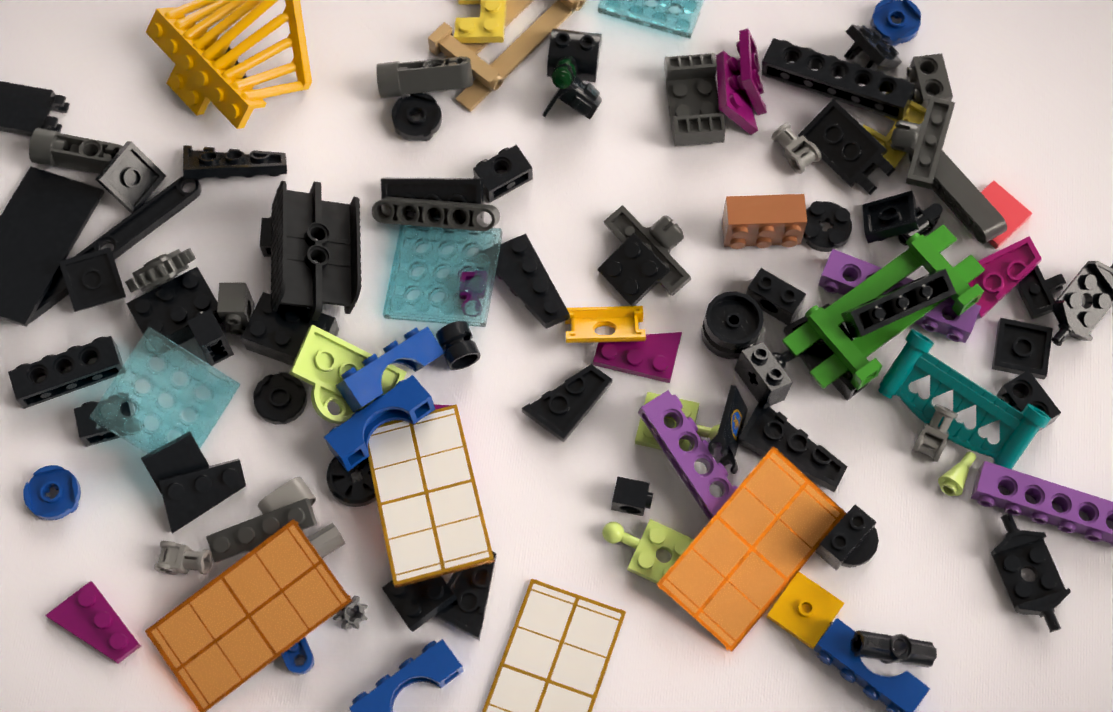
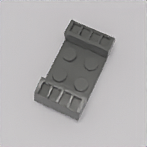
M715 53L665 57L666 93L674 147L724 143L726 129L724 113H720L715 78L717 70Z

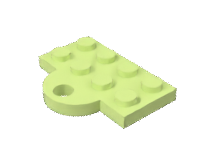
M311 325L289 374L313 386L311 391L312 405L322 419L334 424H343L355 412H352L335 385L343 381L341 375L351 368L355 367L357 371L363 368L362 362L372 356V354ZM392 364L388 365L382 375L381 385L383 394L381 395L386 394L398 382L404 380L407 372ZM372 400L371 402H369V403L366 404L365 406L361 407V408L358 409L357 411L363 410V409L366 408L368 405H370L371 403H373L374 400ZM332 401L338 404L340 408L338 415H333L328 411L327 405L329 402Z

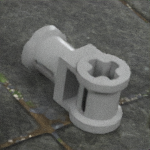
M789 123L781 125L772 134L771 139L778 141L785 149L783 156L798 174L803 173L805 168L811 163L821 160V153L816 145L808 141L803 135L798 138L791 130Z
M936 404L934 407L936 411L930 423H926L924 429L921 430L912 451L915 453L917 451L932 457L933 461L938 462L949 436L947 431L952 420L957 418L958 414ZM942 417H944V419H943L941 425L938 426L939 423H940V421H941V419H942Z
M161 541L159 546L162 549L158 563L154 564L153 569L172 575L178 573L188 574L189 570L198 571L200 574H207L212 567V552L207 549L201 552L194 551L187 545L172 541Z

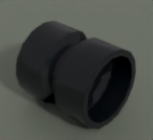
M453 322L437 331L436 338L441 348L446 350L444 357L449 369H464L480 359V352L476 343L471 340L473 336L467 322Z

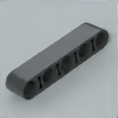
M942 150L931 189L980 243L986 244L1006 232L1007 224L1002 215ZM909 153V161L911 163L913 157Z
M385 197L374 203L371 210L373 218L380 223L473 231H488L496 226L500 220V212L493 205L413 198ZM382 204L390 207V216L383 214ZM407 206H412L415 209V218L408 216L406 213ZM432 208H437L440 211V220L432 217ZM457 210H462L463 212H465V222H461L457 219ZM482 212H488L491 215V224H486L482 221Z

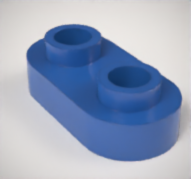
M306 637L282 654L286 667L293 674H306L314 665V656ZM304 657L305 662L299 666L295 663L296 659Z

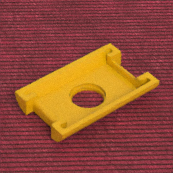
M643 306L567 308L570 319L566 320L565 324H571V331H566V343L646 341L645 329H639L638 322H643ZM600 326H609L615 330L611 335H598L594 331Z

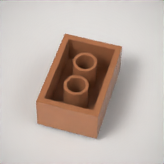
M805 194L726 196L722 215L724 247L742 249L745 246L768 248L772 245H782L783 247L801 245L807 225Z

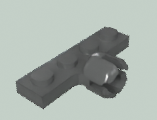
M930 97L922 123L917 124L903 120L896 122L894 126L896 129L893 130L891 137V148L910 153L913 157L906 178V184L927 189L932 188L955 102Z
M622 205L603 221L605 226L622 244L635 233L670 269L659 283L673 296L692 280L691 276L670 255V251L684 239L682 229L678 224H673V219L667 215L662 216L651 227L646 228Z
M309 498L206 536L214 562H220L247 551L251 553L293 520L296 521L302 530L318 525Z

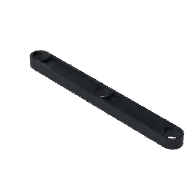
M184 176L180 177L76 256L101 250L103 245L110 243L114 245L112 251L114 260L197 199L202 192L199 180L184 179ZM190 182L196 184L192 192L183 191L185 184ZM61 269L28 324L69 295Z

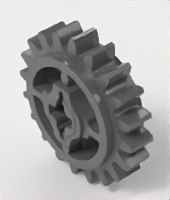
M191 248L182 252L180 249H177L169 254H162L144 264V267L133 272L132 275L134 277L125 281L130 292L141 289L143 292L174 279L180 272L189 268L188 263L196 258Z

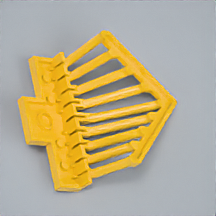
M195 0L177 8H159L155 10L145 33L175 63L166 84L196 116L203 115L211 101L236 129H241L245 127L254 109L265 107L267 103L263 100L264 98L308 90L312 84L300 0H285L286 7L282 14L276 16L227 53L226 51L231 41L278 0ZM217 22H219L217 25H215L212 29H210V30L206 33V31H207L208 28H210L211 26H213L214 24H216ZM234 23H236L231 29H229L223 36H221V37L218 39V37H219L220 34H222V33H223L224 31H226L229 27H231ZM284 23H289L290 34L287 38L235 65L240 55ZM292 47L294 58L290 63L243 79L247 70ZM296 72V82L253 90L255 85Z

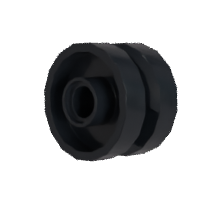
M737 291L724 292L716 296L708 305L701 328L702 340L708 350L718 357L738 359L742 350L752 347L757 343L764 322L762 309L756 300L747 294Z

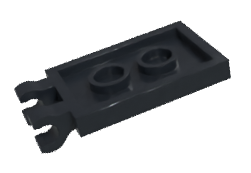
M0 81V131L32 136L36 128L60 132L62 124H57L59 120L57 117L49 116L50 110L67 113L70 104L65 102V96L55 95L54 91L50 89Z
M834 99L798 134L799 137L803 135L808 141L816 145L821 153V159L851 188L858 183L870 195L877 187L867 177L877 167L888 177L896 170L883 157L888 150Z

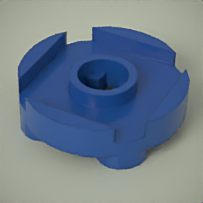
M882 0L874 9L871 26L882 35L881 39L886 41L887 44L897 46L899 43H906L912 40L917 35L921 25V12L910 0ZM891 17L895 19L900 18V24L893 23Z
M49 465L38 469L24 487V502L39 519L58 520L64 518L69 513L75 512L78 508V501L81 496L79 481L69 470L61 466ZM51 487L59 491L53 499L46 497V493L50 492Z

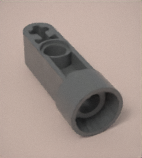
M468 57L403 63L395 61L377 63L376 66L377 85L381 98L400 97L403 94L462 89L470 87L474 83L471 61Z
M36 128L30 140L29 158L32 163L100 174L123 146L62 134L58 131Z

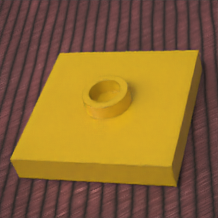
M798 571L766 617L813 650L844 605V602Z

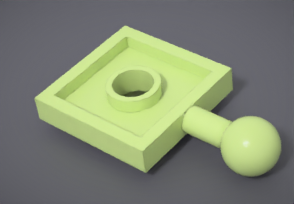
M647 392L644 405L660 394ZM679 399L683 405L681 410L687 418L691 417L696 423L699 403ZM664 417V418H671V419L675 422V425H674L672 428H676V421H675L674 418H672V417ZM640 418L635 444L662 450L642 418ZM720 424L712 428L697 425L698 431L696 432L699 436L712 440L718 434ZM686 439L679 440V446L682 450L689 451L690 442Z
M652 519L649 520L641 539L625 533L624 528L618 522L607 523L602 531L603 537L608 543L615 544L621 542L636 549L627 570L656 584L694 540ZM660 549L667 550L671 555V560L667 563L660 562L656 558V552Z

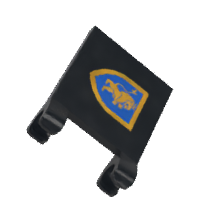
M731 385L718 434L708 445L711 455H714L716 447H722L720 454L723 457L719 462L724 467L731 464L730 471L732 474H736L738 471L735 459L739 445L737 441L742 433L748 411L743 398L734 385Z

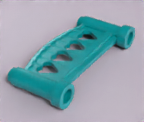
M911 329L905 338L907 341L905 346L879 383L878 391L890 399L893 395L900 397L903 403L926 424L930 423L936 411L932 404V399L953 390V411L955 413L976 405V427L968 429L964 422L959 423L954 418L947 431L949 433L947 439L966 449L992 457L994 459L993 464L1012 469L1039 429L1045 428L1051 418L1031 404H1027L1022 412L1010 406L928 353L934 343L923 334ZM930 375L929 398L922 399L918 393L910 391L909 385L911 382ZM942 417V419H941V421H940V423H939L938 426L941 425V423H942L944 417ZM1000 420V440L997 444H991L987 437L982 438L979 436L978 429L980 427Z

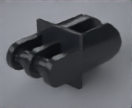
M934 203L924 211L918 206L916 210L919 230L898 235L899 242L908 246L906 241L915 233H919L920 236L922 234L927 236L932 233L943 211V207L940 204Z

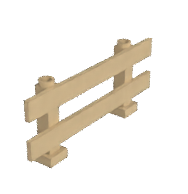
M507 0L505 28L534 0ZM557 0L491 65L477 56L489 43H461L453 37L452 27L446 22L440 25L428 37L429 51L436 56L442 52L446 55L445 58H470L472 75L475 78L474 83L463 90L455 99L460 105L471 112L493 90L499 89L504 79L551 35L552 29H557L575 10L579 11L586 0Z

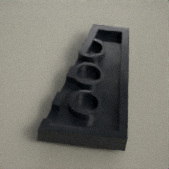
M183 145L184 179L201 180L212 177L226 179L234 176L251 178L256 175L275 177L287 174L286 153L253 150L249 155L240 151V149H229L228 152L223 153L215 152V147H204L203 151L192 150V146Z
M381 178V199L385 197H400L483 204V178ZM407 206L406 211L416 212L412 206ZM432 208V217L441 219L440 211L437 208ZM457 210V219L461 222H465V212H463L462 210ZM482 212V214H481V219H482L483 222H484V212Z
M526 233L479 253L480 259L489 265L493 273L505 282L510 291L521 299L525 307L546 329L570 319V314Z
M758 403L737 443L762 456H765L773 447L807 479L835 492L848 466L822 445L817 446L808 438L809 435L801 428L798 430L787 421L788 418L781 412L777 413L770 407L762 409Z

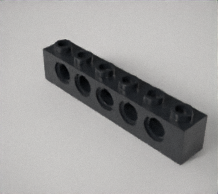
M773 38L762 60L763 76L899 121L904 119L913 98L915 84L904 78L892 77L882 71H874L857 63H849L833 55L821 54L811 48H803L786 40Z

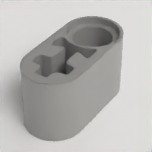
M295 477L264 497L258 503V508L262 514H266L305 498H309L312 506L316 502V498L303 479Z

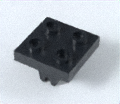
M852 24L846 30V33L855 41L844 55L847 60L850 59L852 61L863 50L871 58L865 68L874 71L879 66L896 69L902 63L897 57L899 52L892 45H886L881 40L882 35L875 28Z

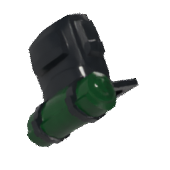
M571 56L561 58L553 69L551 75L552 82L559 89L542 114L544 117H546L557 99H560L588 119L592 118L602 102L600 92L591 83L586 85L576 76L578 68L575 59Z

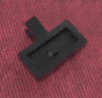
M1037 265L1016 285L1031 319L1053 312L1055 299L1052 293L1062 290V285L1066 284V281L1062 274L1045 280Z

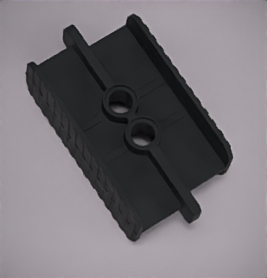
M281 181L276 190L271 208V310L277 311L280 304L309 308L310 320L318 321L322 313L323 304L344 306L345 314H350L359 298L362 286L360 199L354 196L350 204L323 201L321 182L314 181L310 192L305 193L287 190L286 181Z

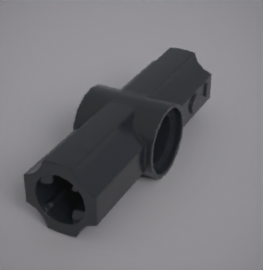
M858 630L854 633L851 640V650L855 656L880 660L884 664L901 663L928 668L933 666L937 658V648L933 646L932 642L910 639L903 634L892 636Z

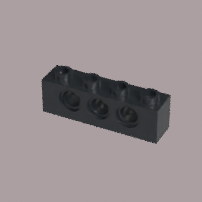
M941 269L841 313L851 338L862 337L956 294V291L946 269Z
M112 336L98 337L92 343L70 347L66 352L57 355H47L40 361L32 364H21L8 372L15 398L23 409L126 373L118 346ZM97 358L95 363L87 364L90 359ZM66 367H72L69 372L62 374ZM46 375L42 382L36 383L39 377Z

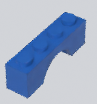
M428 326L421 331L417 327L403 335L406 340L401 344H398L395 340L383 348L385 354L379 358L376 354H373L362 362L364 367L357 371L353 367L341 375L343 381L335 386L352 412L357 411L383 394L381 380L383 372L388 365L401 364L416 372L445 353Z
M411 375L406 380L398 382L386 394L378 396L373 403L363 410L355 412L346 422L332 428L324 436L329 450L348 472L370 456L368 450L369 439L379 426L394 420L406 421L413 425L435 410L432 397L419 381Z
M836 618L813 649L817 652L816 656L827 665L833 664L840 670V675L848 682H856L863 687L864 694L874 701L880 700L887 706L886 710L888 712H914L931 688L908 671L892 677L880 676L870 671L864 665L861 658L855 656L851 650V640L855 631Z
M443 639L439 642L434 640L422 649L423 653L416 659L411 657L399 666L400 670L393 676L388 674L382 677L375 684L376 688L368 694L363 692L355 697L352 701L353 705L349 709L351 712H393L396 697L408 685L416 682H428L442 688L463 673V667Z

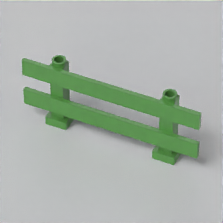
M944 224L926 237L923 234L920 236L919 233H915L906 241V244L909 246L907 251L826 309L819 308L817 305L810 308L805 313L808 321L782 339V342L797 357L822 339L835 354L812 369L809 374L824 389L847 371H850L853 374L851 384L859 390L878 376L882 365L876 358L869 362L867 357L947 298L869 334L857 337L852 341L839 327L844 323L841 313L883 295L923 266L929 273L946 269L956 291V294L949 296L955 301L952 309L960 316L979 302L984 293V290L978 284L970 287L968 283L982 274L985 269L972 255L954 267L949 264L940 253L955 243L957 238Z

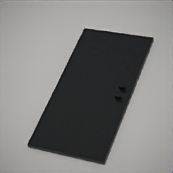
M30 166L0 216L1 319L27 327L61 269L59 261L66 260L103 197L104 189Z

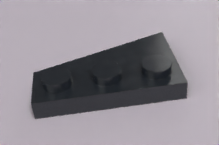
M591 364L565 380L564 384L543 394L537 401L522 407L521 410L562 442H565L609 388L613 379Z
M239 458L158 480L172 534L246 486Z

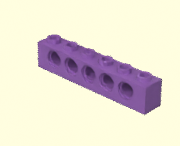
M832 249L818 286L823 287L829 293L845 295L879 271L881 267ZM850 276L854 281H846L843 277ZM906 277L901 282L896 284L894 287L889 289L887 292H890L914 280ZM949 297L917 320L915 324L922 326L926 331L946 335L952 341L966 343L973 330L981 306L975 304L958 316L952 309L955 301ZM942 314L951 316L953 320H946Z
M669 390L643 405L639 409L638 414L710 521L738 487L731 485L727 479L728 472L720 462L717 463L708 450L709 443L706 440H701L696 432L698 431L697 425L691 417L687 418L681 410L683 405L675 394L671 395ZM664 417L674 418L676 428H668L664 424ZM679 440H688L691 444V451L682 450L679 446ZM702 462L706 466V474L697 473L694 469V463ZM710 485L720 487L722 491L721 497L711 495L709 491Z
M984 461L978 469L971 499L977 500L980 505L985 507L996 506L1004 509L1007 514L1012 513L1014 516L1024 515L1030 517L1035 523L1052 524L1058 526V529L1063 532L1080 533L1085 535V538L1095 542L1104 541L1111 543L1113 546V530L1106 524V520L1113 522V501ZM998 486L1005 487L1009 495L1001 494ZM1025 495H1031L1035 499L1036 504L1029 503L1025 499ZM1052 503L1058 504L1062 508V513L1056 512L1052 507ZM1079 512L1086 513L1089 521L1082 520Z

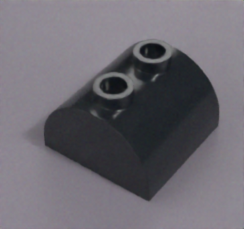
M553 28L548 52L547 77H551L556 63L561 58L571 56L577 64L578 71L576 76L581 81L596 82L602 34Z

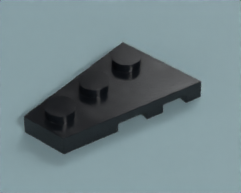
M493 551V560L455 569L447 584L455 593L457 599L435 615V617L479 641L497 554Z

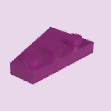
M723 50L716 55L719 110L748 134L752 135L758 131L746 90H741L738 83V75H741V72L738 68L737 59L731 57Z
M682 332L646 334V341L598 342L593 365L670 383Z
M92 581L45 615L118 664L141 647Z

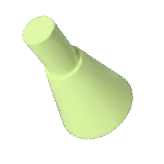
M968 451L960 463H957L938 479L940 488L945 494L960 496L963 493L969 468L976 459V455L973 452Z

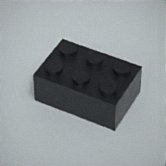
M198 267L126 303L156 357L194 338L187 321L192 319L196 313L206 312L211 309L218 323H222L217 313L218 302Z
M263 292L241 339L247 350L293 366L311 325L334 336H337L339 327L335 317L321 313L318 321H311L309 308L280 304L277 311H272L270 294Z

